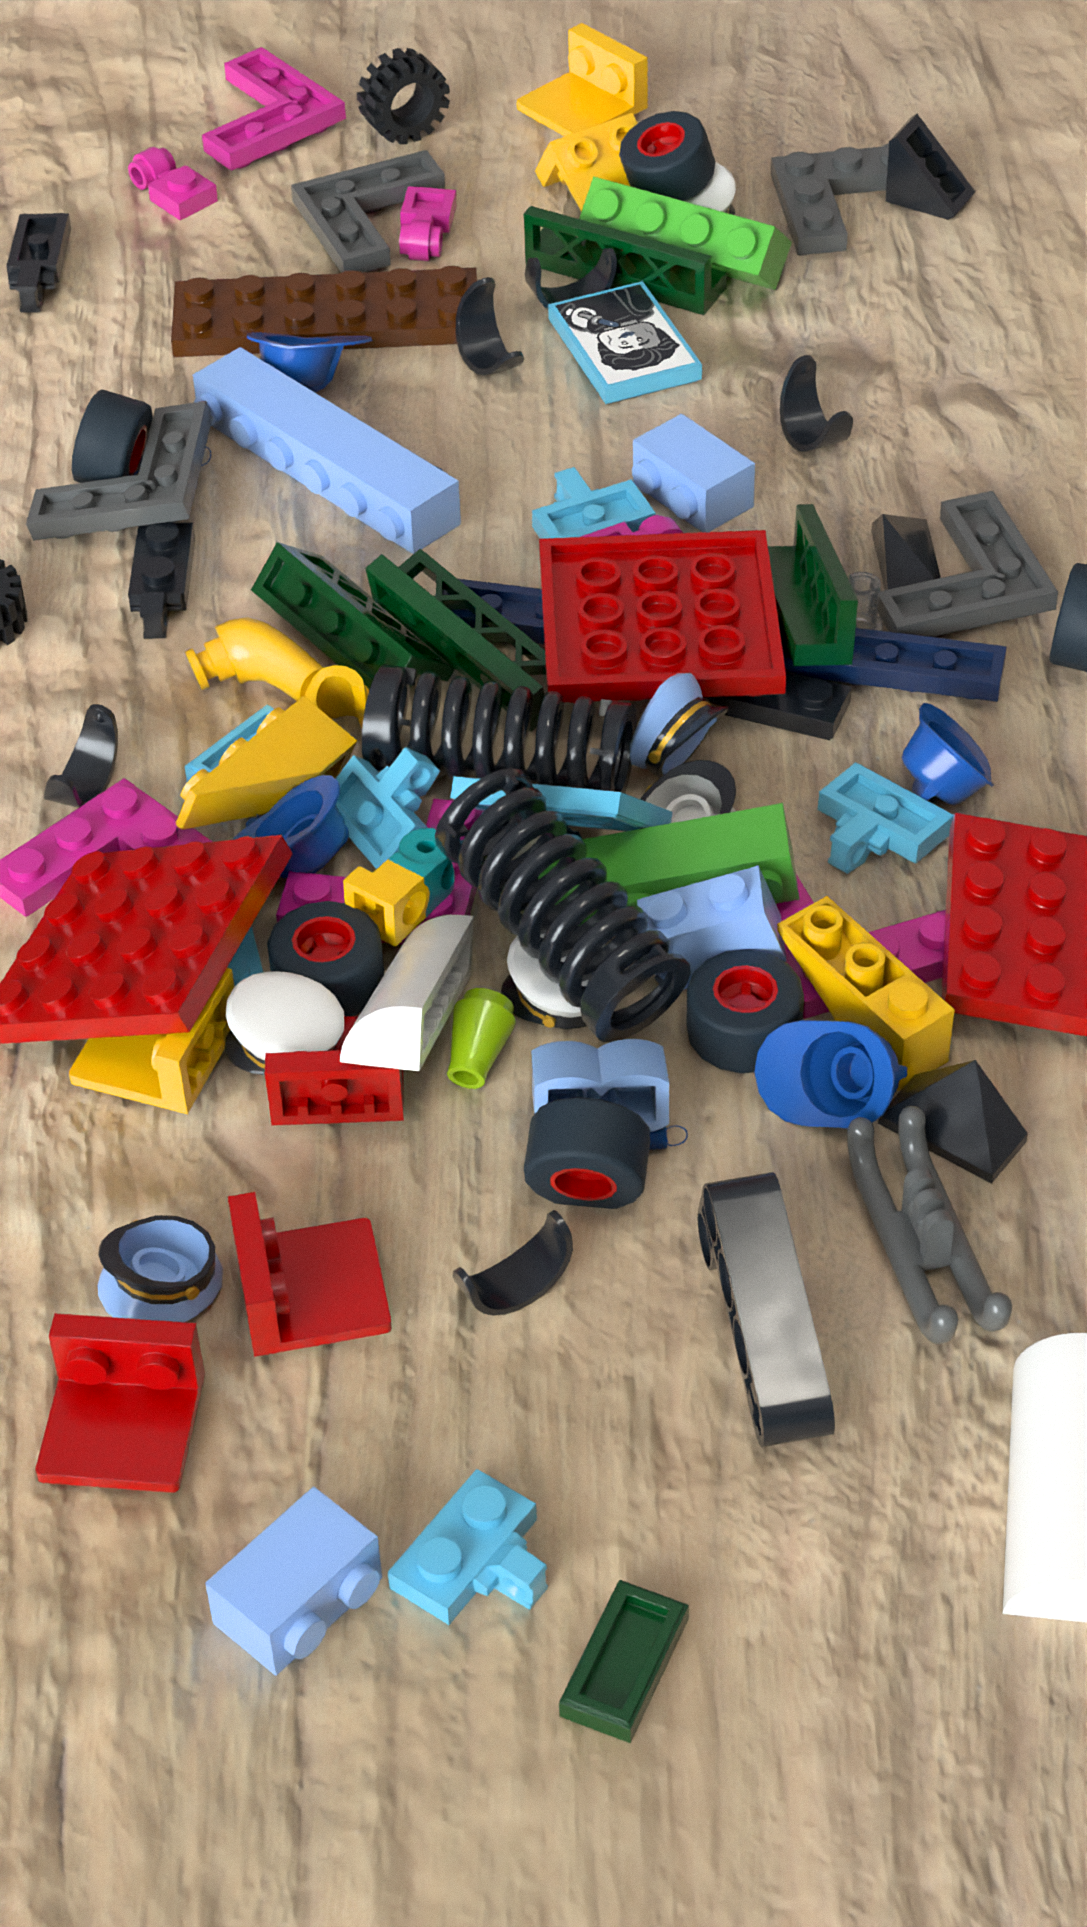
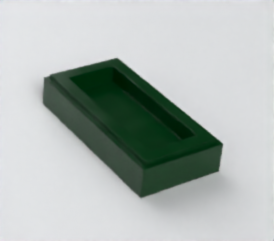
M619 1580L559 1701V1717L631 1744L689 1620V1605Z

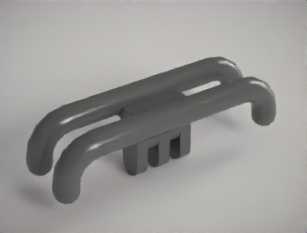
M908 1106L902 1110L899 1116L898 1133L900 1148L908 1172L904 1179L901 1211L897 1210L878 1166L874 1146V1126L869 1119L857 1117L850 1122L847 1129V1146L852 1172L922 1334L934 1344L949 1342L955 1336L958 1326L957 1312L948 1305L939 1306L924 1272L945 1266H950L974 1320L984 1330L989 1332L1005 1328L1012 1313L1011 1299L1001 1292L992 1293L930 1157L926 1140L925 1113L917 1106Z

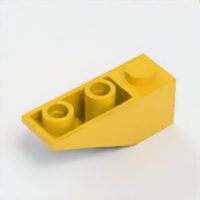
M303 695L285 711L280 707L271 711L258 727L256 735L249 741L241 737L232 743L221 757L219 765L210 773L205 769H201L192 776L181 791L180 796L185 802L175 824L184 830L257 816V814H266L291 789L304 781L320 775H332L336 779L347 764L357 740Z
M828 896L777 924L778 933L836 1021H849L868 1026L891 1044L898 1058V1063L907 1067V1076L899 1080L898 1091H901L915 1074L935 1070L949 1061L954 1009Z

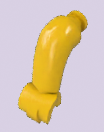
M249 617L228 620L215 626L218 637L203 643L204 651L195 654L193 648L185 651V655L201 690L210 687L208 680L214 677H218L219 681L222 682L236 676L240 685L248 681H265L296 701L304 695L331 719L341 716H355L358 718L362 729L365 706L369 694V689L364 685L362 677L355 670L346 666L333 665L324 668L302 647L268 623Z

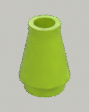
M473 988L466 991L463 999L455 1003L453 1008L451 1056L447 1077L456 1085L477 1089L485 1084L490 1068L516 1026V1020L512 1014L514 1006L505 995L487 988Z

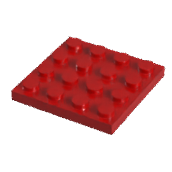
M766 530L539 539L547 692H559L563 696L564 703H575L580 696L590 697L593 701H601V699L611 701L652 699L659 686L669 677L678 673L693 674L701 688L703 697L785 694L786 671Z
M961 813L954 814L949 831L942 999L954 1009L955 1014L1087 1037V836Z
M245 836L235 840L205 843L194 841L185 845L154 848L144 846L134 850L104 853L94 851L79 858L72 866L71 874L54 900L45 908L44 916L27 942L18 950L15 961L0 982V1044L190 1032L293 854L283 836L255 838Z

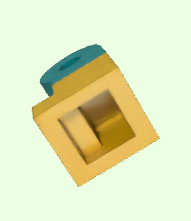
M421 828L409 832L399 842V851L395 852L373 873L358 866L343 880L345 904L366 912L379 927L380 938L395 947L443 902L454 889V868L452 862L436 846V829Z

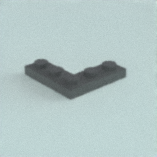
M889 143L882 147L862 149L842 147L831 152L810 154L806 152H793L787 156L771 157V177L798 256L847 251V231L834 195L886 190Z
M424 150L292 184L291 191L292 202L340 272L354 270L363 273L391 265L390 248L365 212H376L385 206L403 202L408 186L446 189L445 173L429 152Z
M201 401L155 408L139 475L36 489L26 521L33 541L49 538L65 539L78 534L100 531L116 532L128 527L164 522L175 523L179 520L189 519L212 422V415L207 402Z
M988 491L941 501L940 520L971 568V572L879 591L876 596V611L888 632L934 637L1056 610L1058 591L994 491Z

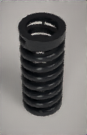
M384 664L374 676L365 706L361 739L363 759L369 761L377 771L383 770L386 766L390 767L402 752L399 736L403 725L410 726V741L406 748L427 756L440 770L435 780L440 779L446 773L452 782L453 777L481 779L498 770L513 768L521 770L531 780L532 784L614 791L624 794L626 792L632 769L630 744L637 728L636 709L631 703L601 699L599 716H605L600 749H590V754L599 755V758L588 780L586 755L595 714V704L590 697L580 696L574 703L569 724L567 755L557 774L555 751L564 711V699L559 692L549 691L542 700L537 722L535 753L526 770L524 748L533 710V694L528 687L518 686L511 694L505 722L504 749L495 765L492 748L502 708V688L497 682L487 681L480 689L474 715L472 748L464 761L461 745L468 724L472 700V687L468 678L456 676L449 684L443 709L441 745L433 756L431 739L440 708V676L435 672L426 671L419 678L413 698L411 720H407L405 717L409 702L410 685L415 686L417 669Z
M509 768L484 776L464 790L446 809L436 828V846L451 862L458 864L461 876L471 886L478 888L481 900L491 910L498 911L501 924L511 934L518 935L520 946L531 958L538 959L542 973L550 981L559 983L563 998L570 1005L580 1008L583 1022L600 1041L610 1043L626 1039L640 1032L658 1019L676 1001L687 985L691 974L688 961L680 954L668 953L669 940L661 931L647 930L648 915L639 906H626L627 891L618 882L607 881V868L599 859L586 858L587 848L584 841L578 835L566 834L565 819L556 811L546 810L545 796L533 787L531 780L521 770ZM502 790L506 795L489 806L474 822L470 830H468L464 823L471 811L481 801ZM540 836L536 843L526 852L513 859L524 846ZM559 860L556 866L546 875L535 881L544 870ZM577 886L571 894L557 903L568 891ZM597 910V912L594 915H592L586 922L581 924L583 920H585L590 914ZM566 957L565 962H562L561 958ZM655 975L654 979L659 985L653 991L634 1004L614 1011L625 996L632 993L651 976ZM589 980L586 986H581L582 982Z

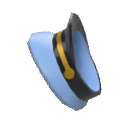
M678 673L669 677L659 686L638 723L630 744L631 764L648 769L658 778L663 777L671 769L684 764L694 754L706 738L711 727L728 711V706L714 707L702 696L701 688L695 676L691 673Z
M155 1215L141 1220H134L127 1225L114 1229L100 1243L98 1256L103 1269L97 1285L98 1296L106 1312L112 1317L187 1322L212 1304L222 1287L223 1268L215 1253V1244L208 1231L192 1220L174 1215Z

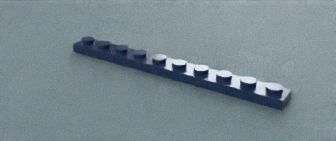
M459 579L534 642L544 644L541 589ZM444 590V595H450L447 591ZM451 610L470 627L475 628L476 615L470 610ZM486 623L483 624V628H489ZM856 628L852 665L794 666L780 633L785 671L852 685L876 686L909 692L962 697L971 700L978 699L998 702L1007 646Z

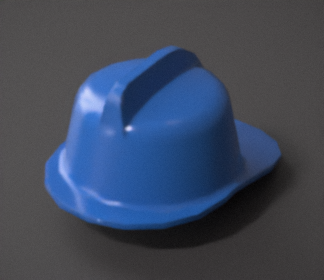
M247 333V339L259 343L260 359L315 393L324 389L333 380L344 345L372 341V337L304 338L275 333Z
M923 703L919 708L920 724L903 750L901 757L903 764L915 778L912 792L925 800L936 796L945 803L955 806L962 803L988 784L993 787L994 783L991 779V768L988 759L977 743L944 711L932 704Z
M320 775L304 781L291 789L266 814L243 829L231 840L245 836L255 838L282 835L293 854L280 877L287 878L289 871L315 874L329 862L347 842L349 837L348 828L336 806L340 796V783L332 775Z
M802 1020L783 1024L766 1037L757 1053L754 1072L758 1092L769 1110L785 1122L810 1127L848 1128L850 1122L857 1117L867 1118L873 1123L884 1115L898 1088L899 1080L907 1076V1067L898 1063V1058L891 1044L868 1026L849 1021Z

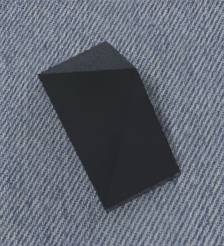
M918 113L912 116L889 141L885 202L949 220L959 212L976 192Z
M882 514L872 522L871 532L884 590L941 578L927 519Z
M976 1060L915 1074L893 1098L884 1115L878 1119V1124L899 1134L898 1121L902 1110L908 1106L921 1108L926 1118L925 1131L928 1150L991 1184L1025 1145L1028 1136L1027 1131Z

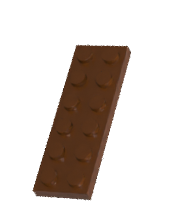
M446 266L441 269L428 270L397 268L385 272L363 273L348 270L339 274L310 275L307 273H294L289 276L276 277L245 275L233 279L211 280L196 277L188 281H175L171 331L173 357L227 355L239 347L251 354L260 353L259 343L247 339V333L253 332L284 334L304 338L333 336L372 337L370 342L344 345L343 350L457 344L455 332L457 308L466 290L477 281L476 267Z

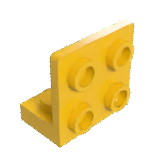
M580 23L568 29L569 72L517 99L518 111L563 136L571 135L630 113L636 115L648 108V57L588 25Z
M633 113L549 142L535 169V173L542 186L546 187L561 181L563 185L568 186L581 212L593 176L630 186L619 157L621 141L627 132L638 123Z
M226 968L190 1032L89 1038L69 1070L71 1083L87 1089L188 1114L224 1051L225 1039L231 1030L226 1019L227 999L235 987L232 969Z

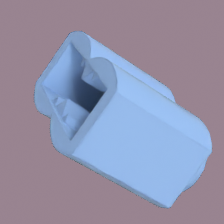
M623 1039L607 1043L599 1048L582 1042L557 1041L531 1050L534 1114L541 1106L555 1100L582 1097L602 1099L626 1107L645 1121L650 1128V1132L669 1125V1078L663 1046L648 1040Z

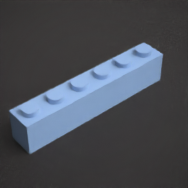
M239 347L193 374L194 402H207L212 415V427L233 439L242 448H247L266 460L275 469L283 471L299 481L311 492L321 495L343 509L349 516L357 518L376 530L385 539L395 542L414 554L420 548H425L461 525L459 481L243 348Z

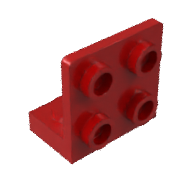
M346 1016L344 1017V1032L336 1044L335 1051L265 1053L264 1074L271 1125L404 1121V1070L340 1062L343 1043L359 1017Z
M255 1192L228 1196L254 1357L381 1335L392 1330L391 1316L370 1219L364 1217L276 1233L274 1217L260 1219Z
M54 1313L48 1337L58 1375V1383L35 1467L38 1481L50 1484L169 1493L177 1492L182 1482L205 1377L196 1323Z

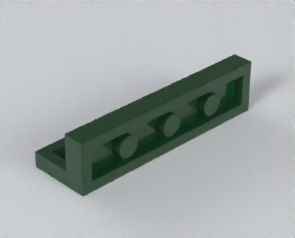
M530 206L524 212L525 265L529 258L536 257L540 262L541 269L579 280L597 265L603 249L611 247L616 254L617 267L610 289L643 281L658 303L700 315H705L726 290V272L711 268L710 255Z
M797 504L793 546H768L780 633L794 666L852 665L858 598L814 505Z
M277 542L251 588L252 592L338 666H346L355 670L362 677L364 685L369 690L374 676L384 664L417 669L416 678L418 674L422 675L426 671H432L437 673L442 681L446 682L449 681L455 671L453 666L378 605L369 594L322 555Z
M421 548L399 567L381 554L365 568L373 600L479 689L487 681L497 682L502 688V708L505 711L508 710L510 697L514 689L518 686L528 687L533 694V710L529 731L532 732L537 728L544 690L543 686L530 675H546L545 650ZM420 572L425 573L436 582V596L431 595L413 578ZM444 590L447 591L450 595H444ZM451 610H470L476 615L475 628L470 627ZM486 623L489 628H483V624ZM490 642H509L516 648L515 661L510 660ZM523 655L530 661H523Z

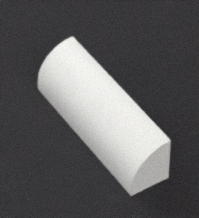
M444 915L435 917L422 923L410 933L347 1035L342 1046L340 1062L420 1071L471 976L474 916Z
M1087 1333L1061 1334L1040 1340L1025 1349L1014 1365L1003 1614L1087 1623Z

